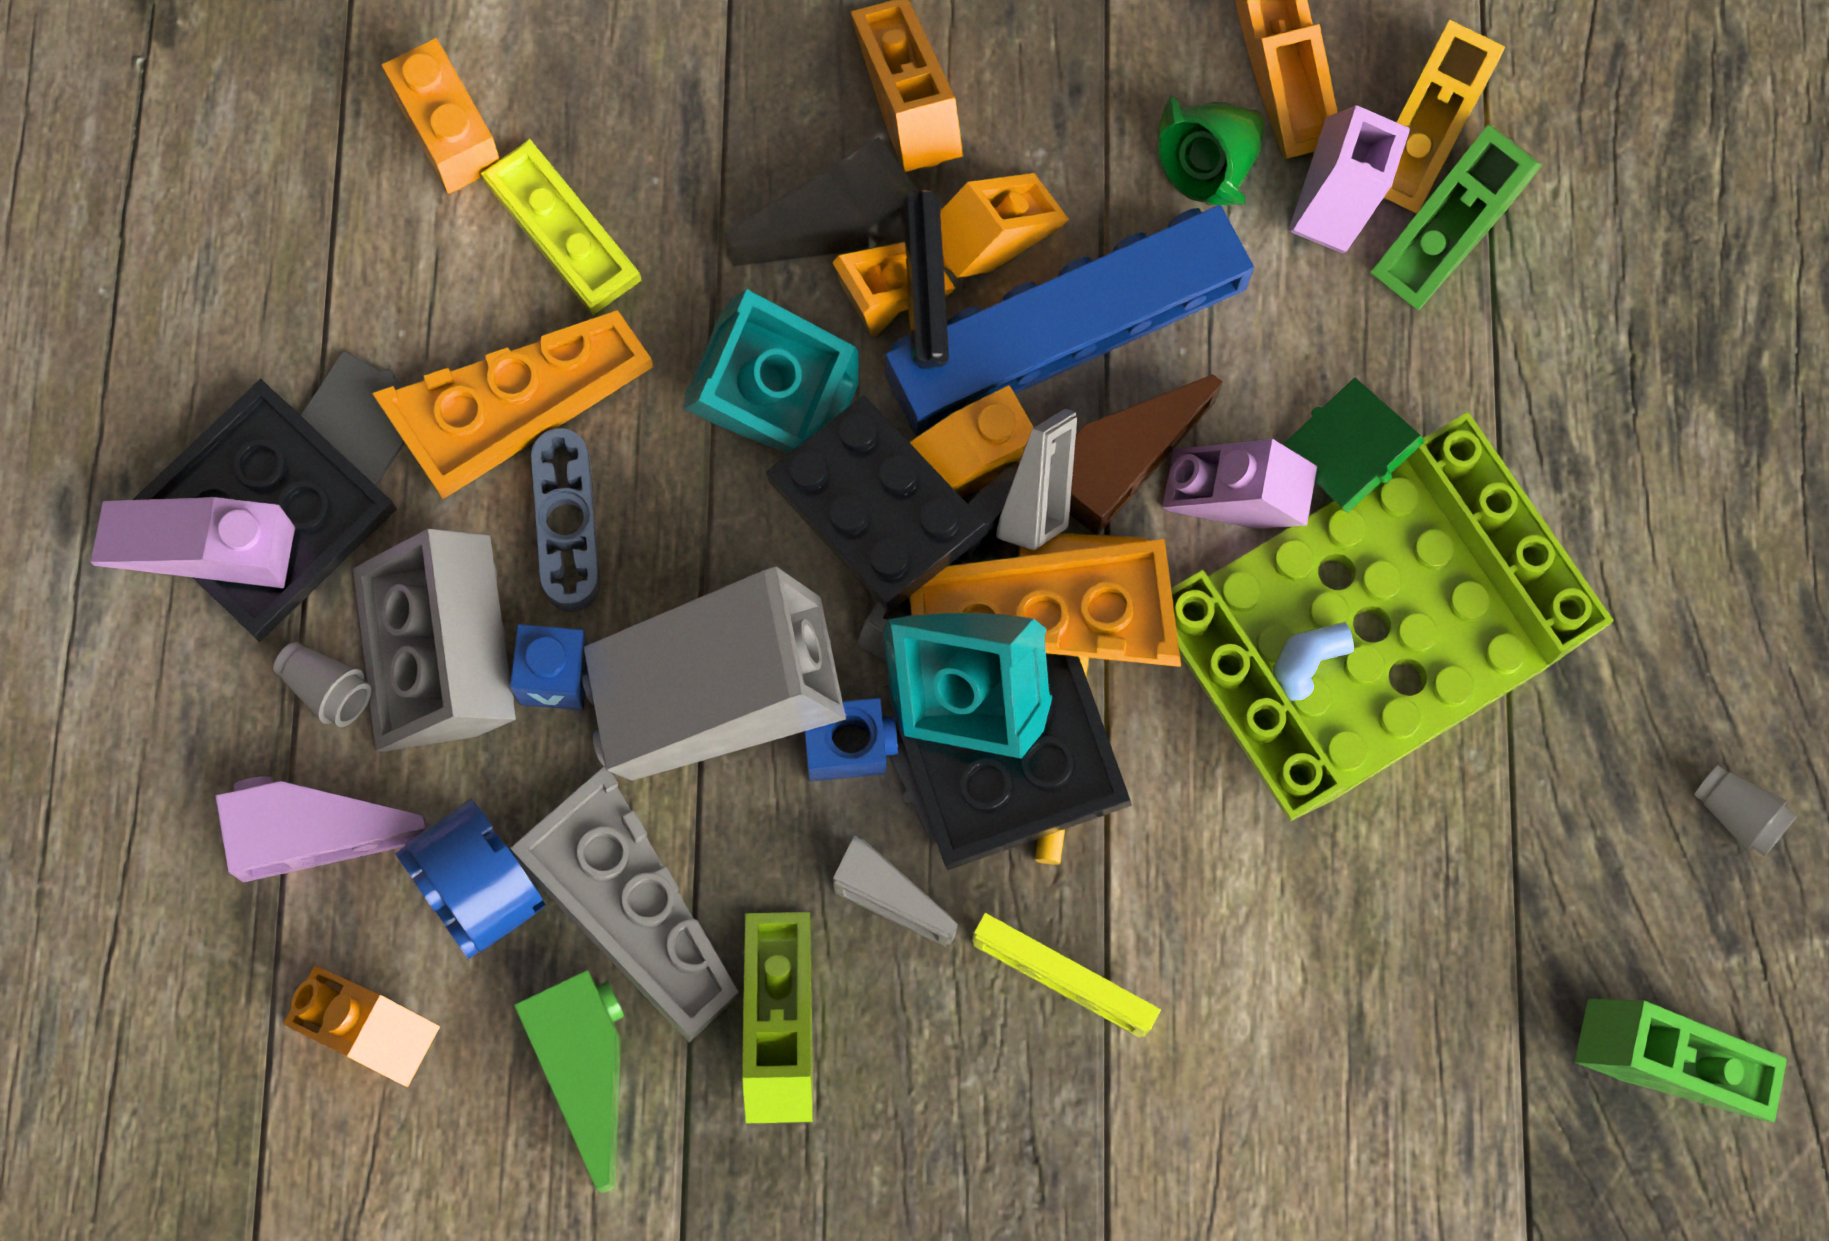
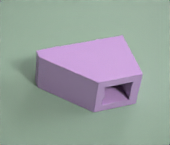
M1357 105L1327 117L1288 231L1339 253L1347 252L1390 189L1410 128Z
M1274 439L1173 449L1162 508L1169 512L1253 529L1306 526L1317 466Z

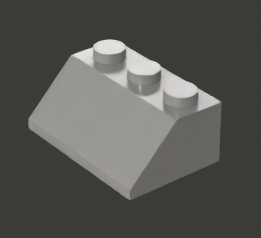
M428 528L353 568L367 683L371 686L369 701L376 751L387 752L477 737L516 720L514 693L510 688L511 681L505 645V628L502 623L496 581L497 569L493 559L490 535Z

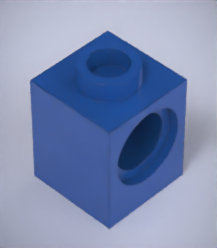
M880 698L843 701L846 720L805 731L809 782L886 775V756L898 755L895 717H882ZM855 726L862 729L868 735L869 743L859 752L846 753L835 746L833 738L840 729Z

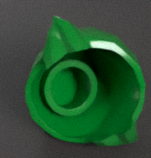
M1170 95L1157 129L1159 138L1158 157L1168 180L1179 192L1193 201L1204 202L1207 205H1246L1245 195L1238 189L1261 151L1264 133L1263 116L1257 110H1248L1227 102H1211L1181 107L1178 98Z

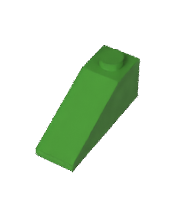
M1488 124L1370 273L1415 309L1420 310L1506 212L1543 164L1497 128Z
M587 970L514 1006L596 1190L605 1193L615 1188L621 1036L614 1022L625 1017L609 980L597 985L594 977Z
M1588 998L1574 1063L1624 1082L1761 1121L1775 1122L1787 1058L1644 1000Z

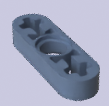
M557 428L543 433L535 441L531 451L540 582L547 599L552 605L563 611L574 612L591 605L600 590L591 460L584 440L577 433L569 429ZM560 447L567 448L570 457H578L577 460H571L567 463V478L570 488L558 489V478L553 464L545 462L546 460L554 459L555 449ZM582 486L581 491L575 490V488ZM546 489H551V490H553V491H550L549 493L545 494V490H546ZM565 504L578 507L583 512L584 519L581 527L576 532L569 535H559L548 527V518L555 508ZM587 545L586 551L578 550L579 548ZM551 548L559 550L552 554L549 553ZM561 551H573L574 564L579 576L587 577V580L577 583L576 593L565 594L562 585L554 583V580L564 578L565 574L564 558Z

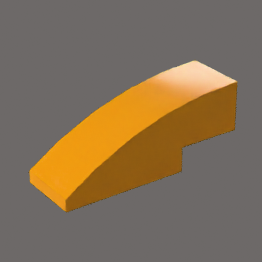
M1235 0L1253 72L1283 158L1289 159L1315 152L1325 119L1338 113L1320 24H1312L1308 0Z

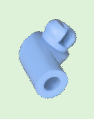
M1342 622L1297 633L1287 640L1273 666V676L1279 682L1289 700H1302L1312 693L1314 684L1311 677L1315 674L1320 661L1353 653V639L1347 623Z

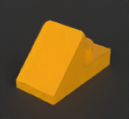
M905 242L838 255L832 262L846 296L871 337L878 336L900 311L909 310ZM944 270L946 299L955 289V286Z

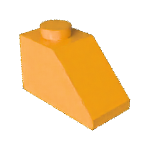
M1035 173L967 182L940 211L943 265L953 272L957 278L992 272L1060 229L1069 218Z

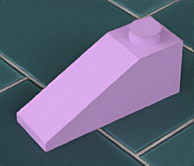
M217 497L103 501L91 563L94 566L284 588L295 526L282 508L276 504Z
M267 776L238 781L233 785L234 792L215 795L228 872L243 883L405 847V843L431 826L422 815L282 781L274 783L273 778Z

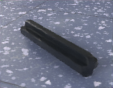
M922 190L918 193L907 194L903 201L911 359L921 369H932L933 367H943L946 365L949 359L940 201L934 197L933 192Z

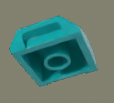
M746 289L729 301L715 323L695 374L685 391L683 409L736 434L790 453L850 406L859 384L858 349L854 345Z
M941 613L889 619L883 628L891 699L903 735L1021 759L1044 732L1053 697L1049 694L1045 649L1047 629L1034 618L1000 614Z

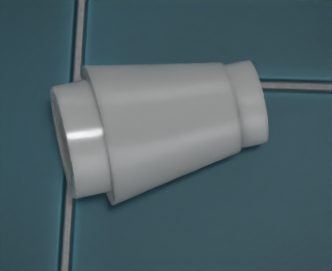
M292 642L284 647L274 662V673L282 678L284 683L323 724L334 723L338 727H345L351 724L364 711L370 700L371 686L364 681V675L361 670L313 649L304 647L298 642Z
M1719 765L1713 769L1694 794V796L1704 802L1703 805L1746 851L1752 847L1764 857L1797 818V815L1785 807L1788 802L1787 800L1731 772L1728 773Z

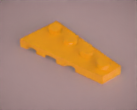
M616 310L542 335L539 342L512 351L507 347L484 355L486 360L450 371L448 367L424 375V381L397 390L392 386L372 394L443 500L534 443L543 433L558 428L653 368L652 358L619 311Z
M1165 539L947 566L910 596L912 616L941 613H983L1034 618L1047 629L1045 649L1046 653L1181 667Z

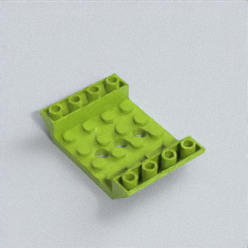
M1468 411L1423 438L1425 442L1391 473L1392 479L1387 483L1381 482L1348 513L1333 501L1308 516L1306 526L1290 527L1213 574L1207 576L1204 570H1201L1171 588L1181 657L1289 822L1337 799L1543 672L1614 621ZM1327 561H1338L1344 564L1351 573V585L1343 590H1333L1326 587L1319 578V566ZM1364 612L1378 615L1386 625L1385 639L1375 643L1361 639L1354 630V617ZM1346 622L1353 639V653L1320 661L1315 674L1311 677L1314 684L1312 693L1302 700H1289L1279 682L1273 676V666L1287 640L1297 633ZM1397 665H1408L1414 668L1422 680L1420 692L1410 696L1398 693L1390 684V669Z

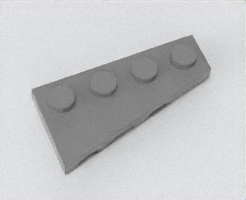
M605 766L510 848L511 853L522 869L689 1043L737 999L739 991L699 922L692 917L678 892L679 888L667 867L662 865L647 839V832L634 810L631 811L618 789V782L613 773L606 771Z

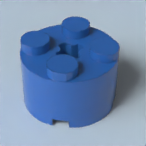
M472 798L405 843V847L395 853L420 892L440 917L468 959L478 952H483L546 907L541 895L496 832L492 831L491 828L493 826Z

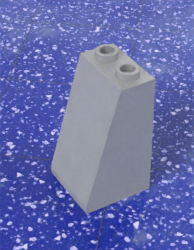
M778 567L758 572L584 646L587 668L583 670L582 683L588 700L595 707L598 729L593 733V744L596 755L601 764L605 766L606 771L631 781L846 720L821 597Z

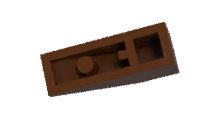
M1212 374L1084 425L1076 434L1069 514L1094 535H1099L1213 406L1223 382Z

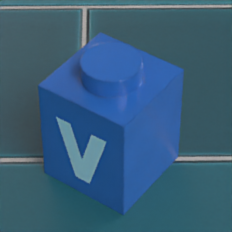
M518 624L510 688L520 705L573 710L584 709L585 691L582 683V673L587 668L584 646L589 644L583 630Z

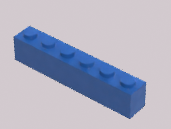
M1221 204L1204 212H1201L1199 208L1187 210L1173 218L1168 223V228L1148 237L1144 232L1133 234L1120 241L1113 248L1112 253L1094 261L1090 257L1077 259L1063 267L1059 271L1058 277L1038 286L1035 282L1023 283L1007 292L1002 302L982 311L978 306L960 311L947 322L949 359L943 367H933L932 369L919 368L911 359L910 334L895 342L891 347V351L885 353V376L915 436L918 437L952 413L1010 385L1014 394H1017L1245 291L1253 273L1254 265Z

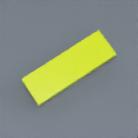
M528 139L481 173L485 185L592 316L642 281L640 272L531 139Z
M987 913L983 915L972 938L974 947L1139 1038L1141 1036L1144 1037L1151 1030L1161 1011L1160 1008Z

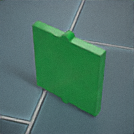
M1354 377L1322 408L1315 407L1311 412L1312 417L1282 445L1317 466L1315 483L1348 513L1381 482H1389L1392 479L1391 473L1425 441L1417 431Z

